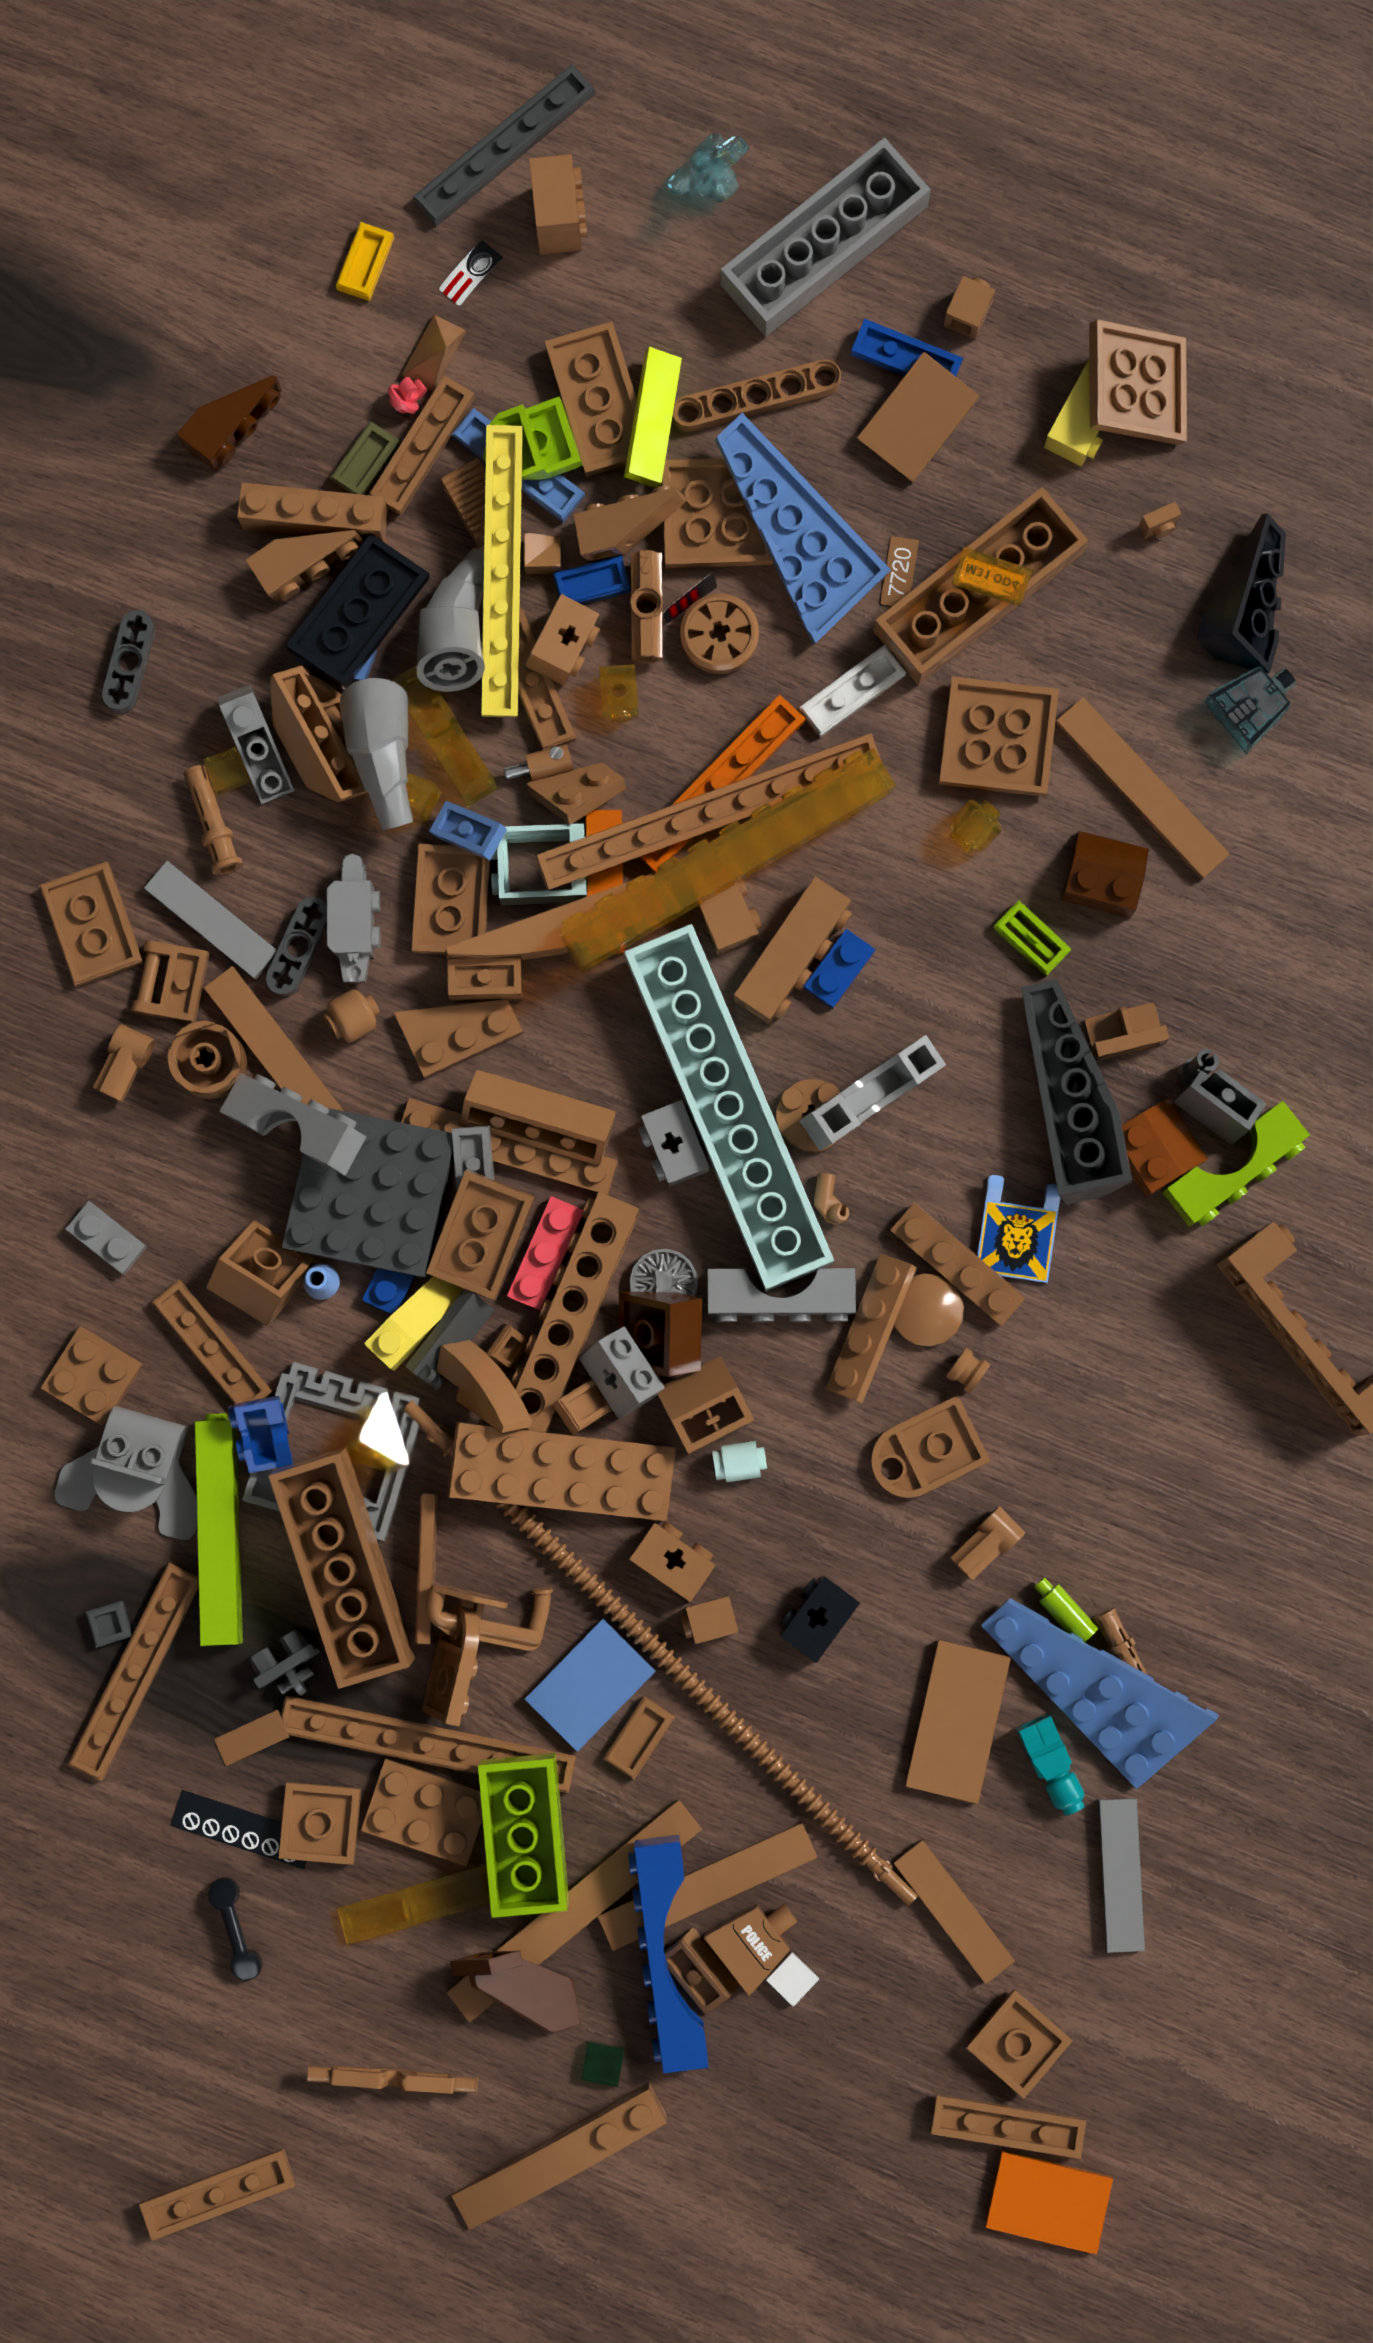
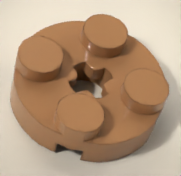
M807 1079L797 1082L783 1093L776 1111V1123L781 1136L790 1145L806 1153H819L834 1146L839 1140L819 1151L799 1120L802 1119V1114L808 1112V1107L814 1106L816 1109L840 1093L838 1088L823 1080Z

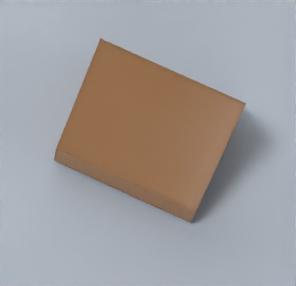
M504 1323L485 1353L511 1371L524 1353L529 1339L510 1325Z

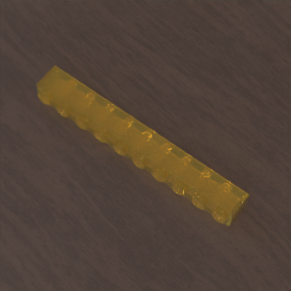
M874 748L864 754L862 750L852 753L843 760L845 765L835 771H832L830 767L824 769L812 778L814 783L804 789L800 785L791 788L781 796L783 801L772 807L769 803L760 806L750 814L752 819L740 825L738 821L727 825L719 832L721 836L709 843L707 839L701 840L688 849L689 855L677 861L676 857L668 859L657 867L658 873L648 879L644 875L635 878L625 886L627 891L615 897L613 893L602 897L595 902L594 906L596 909L583 915L579 911L562 922L564 927L560 929L559 937L580 972L584 973L891 795L896 784Z

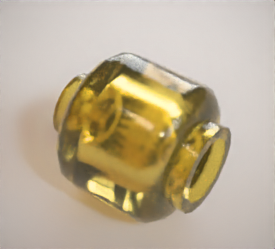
M972 799L968 800L950 819L949 826L952 831L949 836L969 854L973 850L979 853L984 852L1003 830L1002 824L997 820L1001 813L986 799L982 804Z

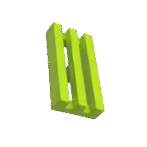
M1020 900L993 927L1045 977L1072 950ZM1018 912L1059 950L1058 954L1055 955L1014 915ZM1009 923L1050 962L1046 964L1005 925Z

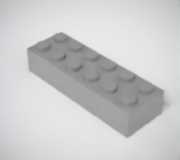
M884 137L721 268L720 285L760 332L767 337L928 207L931 189Z

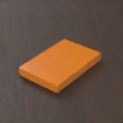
M1001 2150L985 2227L1097 2255L1113 2178L1112 2176Z

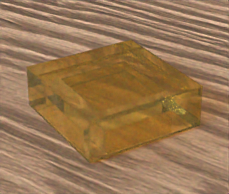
M237 746L203 759L218 795L252 782Z

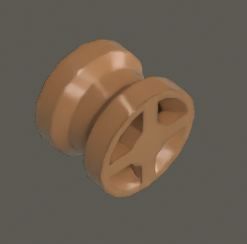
M966 1347L947 1373L946 1378L951 1381L957 1380L963 1384V1390L970 1394L991 1364L986 1360L979 1361L973 1356V1351Z

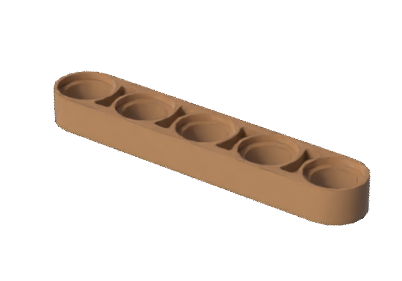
M819 360L686 395L679 398L674 404L673 423L680 431L694 432L732 422L741 413L746 417H751L830 396L839 389L841 370L831 360ZM829 370L834 374L835 381L829 386L819 385L815 380L817 372ZM787 379H795L800 383L801 389L795 395H787L781 389L782 382ZM753 388H760L765 391L767 398L761 404H753L748 401L746 397L747 392ZM718 397H726L731 400L733 406L727 413H718L712 407L713 401ZM684 406H692L698 411V417L692 422H684L678 416L679 410Z

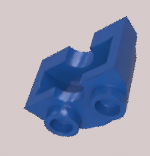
M279 1396L238 1403L228 1407L232 1429L239 1428L242 1438L236 1439L238 1457L240 1461L246 1460L249 1473L293 1464V1456L287 1435L289 1430L286 1415Z

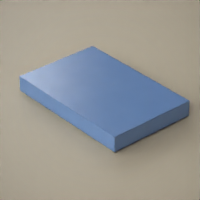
M602 1619L525 1700L578 1752L656 1670Z

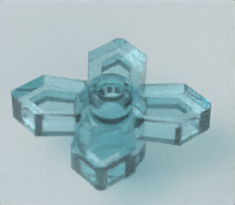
M710 134L696 148V152L690 158V162L679 167L665 181V185L674 195H683L689 191L696 198H703L707 194L709 198H714L717 202H723L731 197L739 187V183L736 180L737 174L730 166L736 163L748 151L749 146L741 136L732 135L724 140L720 134Z

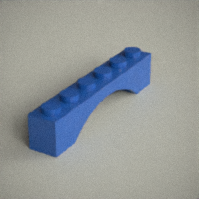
M680 1835L635 1840V1851L628 1852L630 1874H638L640 1888L633 1889L635 1912H643L644 1926L638 1927L640 1950L647 1949L649 1964H643L642 1966L645 1987H652L654 2001L647 2002L650 2025L657 2024L659 2038L652 2039L654 2061L662 2062L663 2074L708 2068L704 2021L688 2006L678 1992L669 1972L664 1952L666 1917L674 1895L684 1881Z

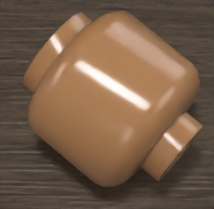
M351 989L327 1003V1012L323 1014V1018L336 1040L341 1038L347 1043H352L376 1029L377 1022L375 1016L380 1014V1011L370 994L364 997L359 990Z

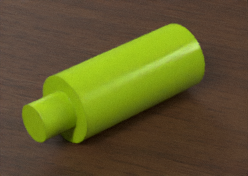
M1044 1577L1034 1586L1042 1596L1039 1600L1040 1604L1065 1632L1069 1634L1072 1632L1082 1638L1083 1642H1086L1099 1629L1059 1583L1053 1587Z

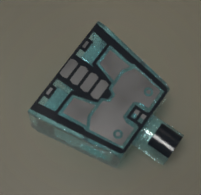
M1256 667L1209 693L1204 703L1245 754L1248 755L1289 710L1291 703L1284 694L1295 687L1297 682L1286 668L1281 669L1270 678L1261 667Z

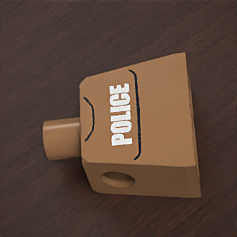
M756 1904L708 1930L704 1934V1939L745 1992L750 1995L789 1952L790 1947L781 1935L798 1921L785 1904L781 1905L768 1917Z

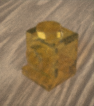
M635 664L599 667L603 718H610L612 722L630 721L632 716H639ZM614 689H625L626 691L622 697H616L612 694Z

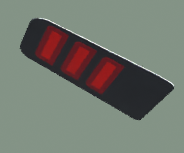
M714 573L706 576L664 611L665 623L671 622L686 611L694 602L717 588Z

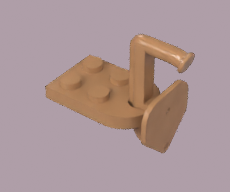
M431 1584L426 1611L429 1619L441 1631L421 1711L445 1724L460 1726L461 1717L466 1715L469 1706L467 1692L470 1680H473L477 1673L478 1661L476 1654L479 1641L526 1651L537 1649L543 1639L553 1588L538 1587L531 1590V1593L534 1594V1603L529 1625L526 1628L482 1619L485 1605L507 1608L508 1602L477 1591ZM446 1595L461 1599V1607H455L450 1612L442 1611Z

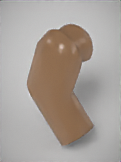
M818 1173L814 1207L831 1224L838 1225L845 1222L850 1215L849 1208L846 1204L842 1205L833 1195L836 1175Z

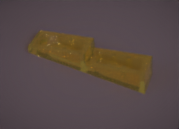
M417 665L390 680L400 685L407 693L408 713L466 806L469 807L496 791L498 787L492 774L458 724L456 717L440 692L424 686L419 681Z
M487 1863L337 1908L347 1945L490 1904Z

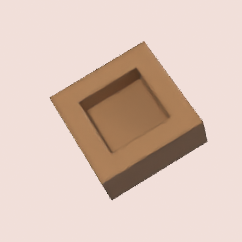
M1176 501L1142 517L1138 527L1144 539L1153 535L1157 539L1162 538L1176 529L1175 526L1181 516Z

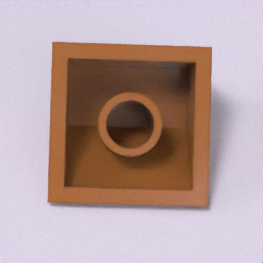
M1170 1098L1149 1108L1122 1125L1131 1175L1146 1198L1208 1160Z

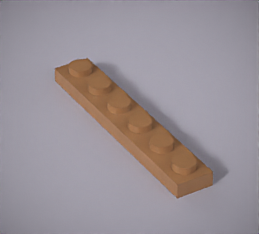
M411 1098L408 1099L401 1122L452 1133L453 1128L468 1127L460 1124L461 1113ZM491 1133L493 1163L597 1194L598 1192L606 1195L609 1194L618 1160L603 1156L601 1164L598 1166Z

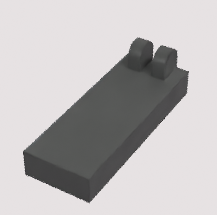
M464 1288L405 1367L434 1389L441 1388L445 1379L436 1372L441 1345L466 1340L472 1341L495 1309L472 1291Z

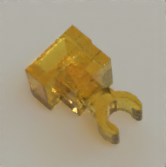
M408 773L406 788L411 812L416 817L428 822L442 793L434 782Z

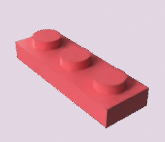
M553 1196L550 1197L508 1292V1298L541 1312L553 1286L556 1274L567 1254L572 1236L577 1231L582 1220L583 1209Z

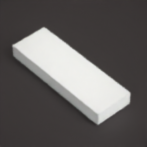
M884 644L800 706L799 712L806 718V721L819 738H822L906 676V671Z

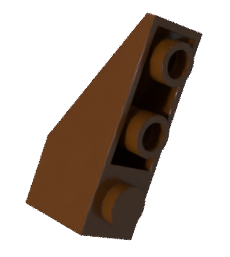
M272 375L200 406L177 433L181 445L214 471L221 464L226 465L235 455V447L243 437L248 438L254 433L261 415L266 410H272L279 402L282 389L278 378Z

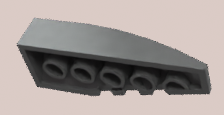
M1057 979L1021 987L1058 1194L1066 1205L1104 1197L1132 1182L1119 1109Z

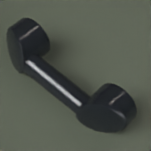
M221 1877L210 1886L208 1899L210 1904L214 1908L219 1909L234 1954L230 1964L231 1972L239 1980L249 1981L260 1974L263 1961L258 1952L247 1948L234 1904L239 1899L240 1887L234 1879Z

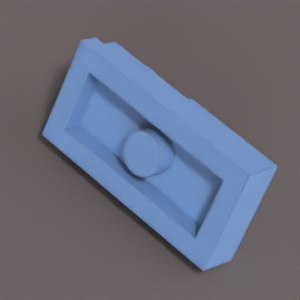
M445 801L429 830L437 838L489 861L507 831L501 823L449 801Z

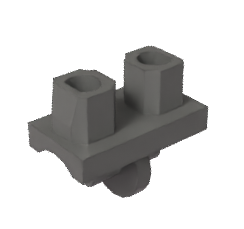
M295 1629L279 1639L289 1655L287 1659L279 1664L268 1647L250 1657L253 1669L258 1676L253 1680L259 1689L264 1688L286 1674L288 1679L277 1685L282 1694L293 1688L300 1696L307 1692L304 1681L312 1677L314 1672L309 1665L299 1672L295 1668L320 1653V1650L316 1643L310 1644L307 1638L298 1629Z

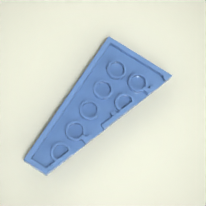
M741 413L716 437L715 442L812 645H814L882 580L891 569L754 424Z
M1011 1598L1005 1601L981 1625L1136 1789L1218 1719L1219 1715L1208 1708L1204 1710L1188 1701V1697L1177 1691L1175 1693L1154 1682V1678L1104 1650L1099 1651L1086 1644L1082 1638L1072 1632L1069 1634L1052 1625L1049 1619Z

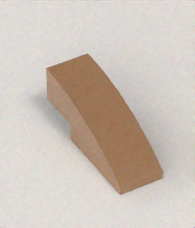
M471 1340L441 1345L436 1372L459 1387L457 1402L501 1433L531 1427L532 1419L512 1383L499 1366Z

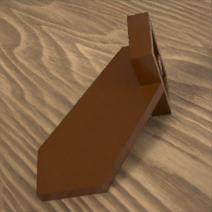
M520 1950L480 1952L450 1961L453 1976H469L472 1988L547 2033H554L581 2024L573 1980L522 1959Z

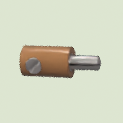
M565 744L525 755L527 762L505 767L503 772L507 780L530 774L533 781L574 769L568 746Z

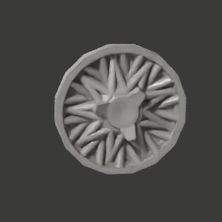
M670 1249L652 1250L643 1255L634 1265L630 1276V1288L634 1292H676L695 1297L698 1288L697 1272L691 1261L680 1252Z

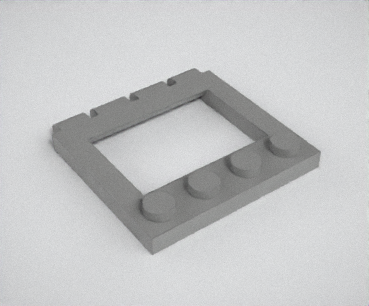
M293 1362L289 1375L281 1374L275 1396H279L280 1403L283 1404L287 1423L294 1401H298L398 1430L377 1501L363 1497L376 1539L385 1542L420 1429L419 1424L402 1410L411 1400L419 1406L420 1398L395 1391L392 1403L388 1404L385 1403L389 1392L387 1388L360 1381L356 1394L350 1393L354 1379L325 1371L321 1384L316 1383L318 1368ZM273 1469L250 1473L243 1501L280 1512L268 1476L273 1472Z

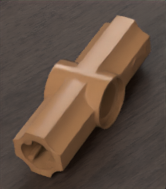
M640 550L636 553H631V660L641 664H654L655 662L663 661L662 553L654 552L653 550ZM644 601H651L656 605L655 610L647 614L640 612L637 607Z

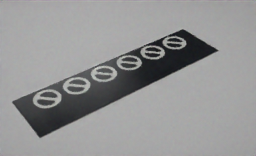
M182 1790L170 1826L305 1869L307 1861L279 1858L282 1822Z

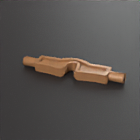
M309 2065L307 2082H324L335 2086L372 2089L396 2086L403 2091L453 2094V2092L477 2094L478 2077H455V2074L418 2072L395 2068L333 2066L331 2068Z

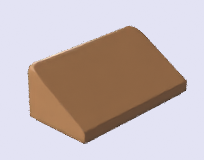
M691 1928L664 1951L669 1971L705 2015L728 2000L740 1987L735 1977L695 1928Z

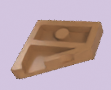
M603 762L533 780L526 784L531 797L569 825L626 790L624 778Z

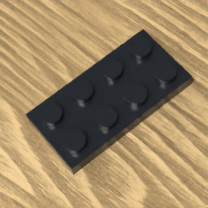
M371 533L286 644L287 650L343 689H346L430 579L429 572Z

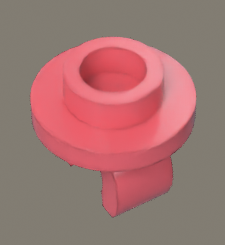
M406 377L400 382L399 386L392 384L388 388L389 402L402 414L406 412L415 414L419 409L416 401L425 395L427 389L420 379L413 383L410 377Z

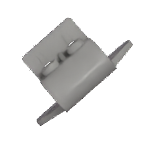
M114 1406L108 1417L100 1446L66 1464L61 1469L54 1493L55 1500L62 1506L85 1511L90 1507L95 1495L98 1494L106 1505L123 1512L140 1511L157 1502L160 1511L158 1525L160 1533L183 1541L193 1538L198 1528L197 1495L180 1465V1458L187 1435V1426Z

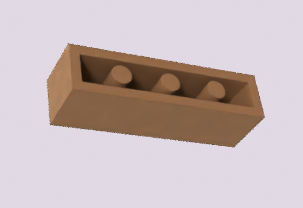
M241 483L237 518L243 531L308 536L355 530L364 541L371 533L384 541L388 508L385 498L381 496Z
M815 876L734 994V1002L769 1025L774 1018L781 1020L792 1004L788 997L794 988L802 990L812 975L808 968L814 959L817 958L821 961L833 944L828 939L835 928L842 931L850 920L853 913L848 911L852 900Z
M476 1070L464 1099L460 1124L468 1127L490 1125V1132L492 1134L600 1166L611 1137L616 1111L495 1074Z

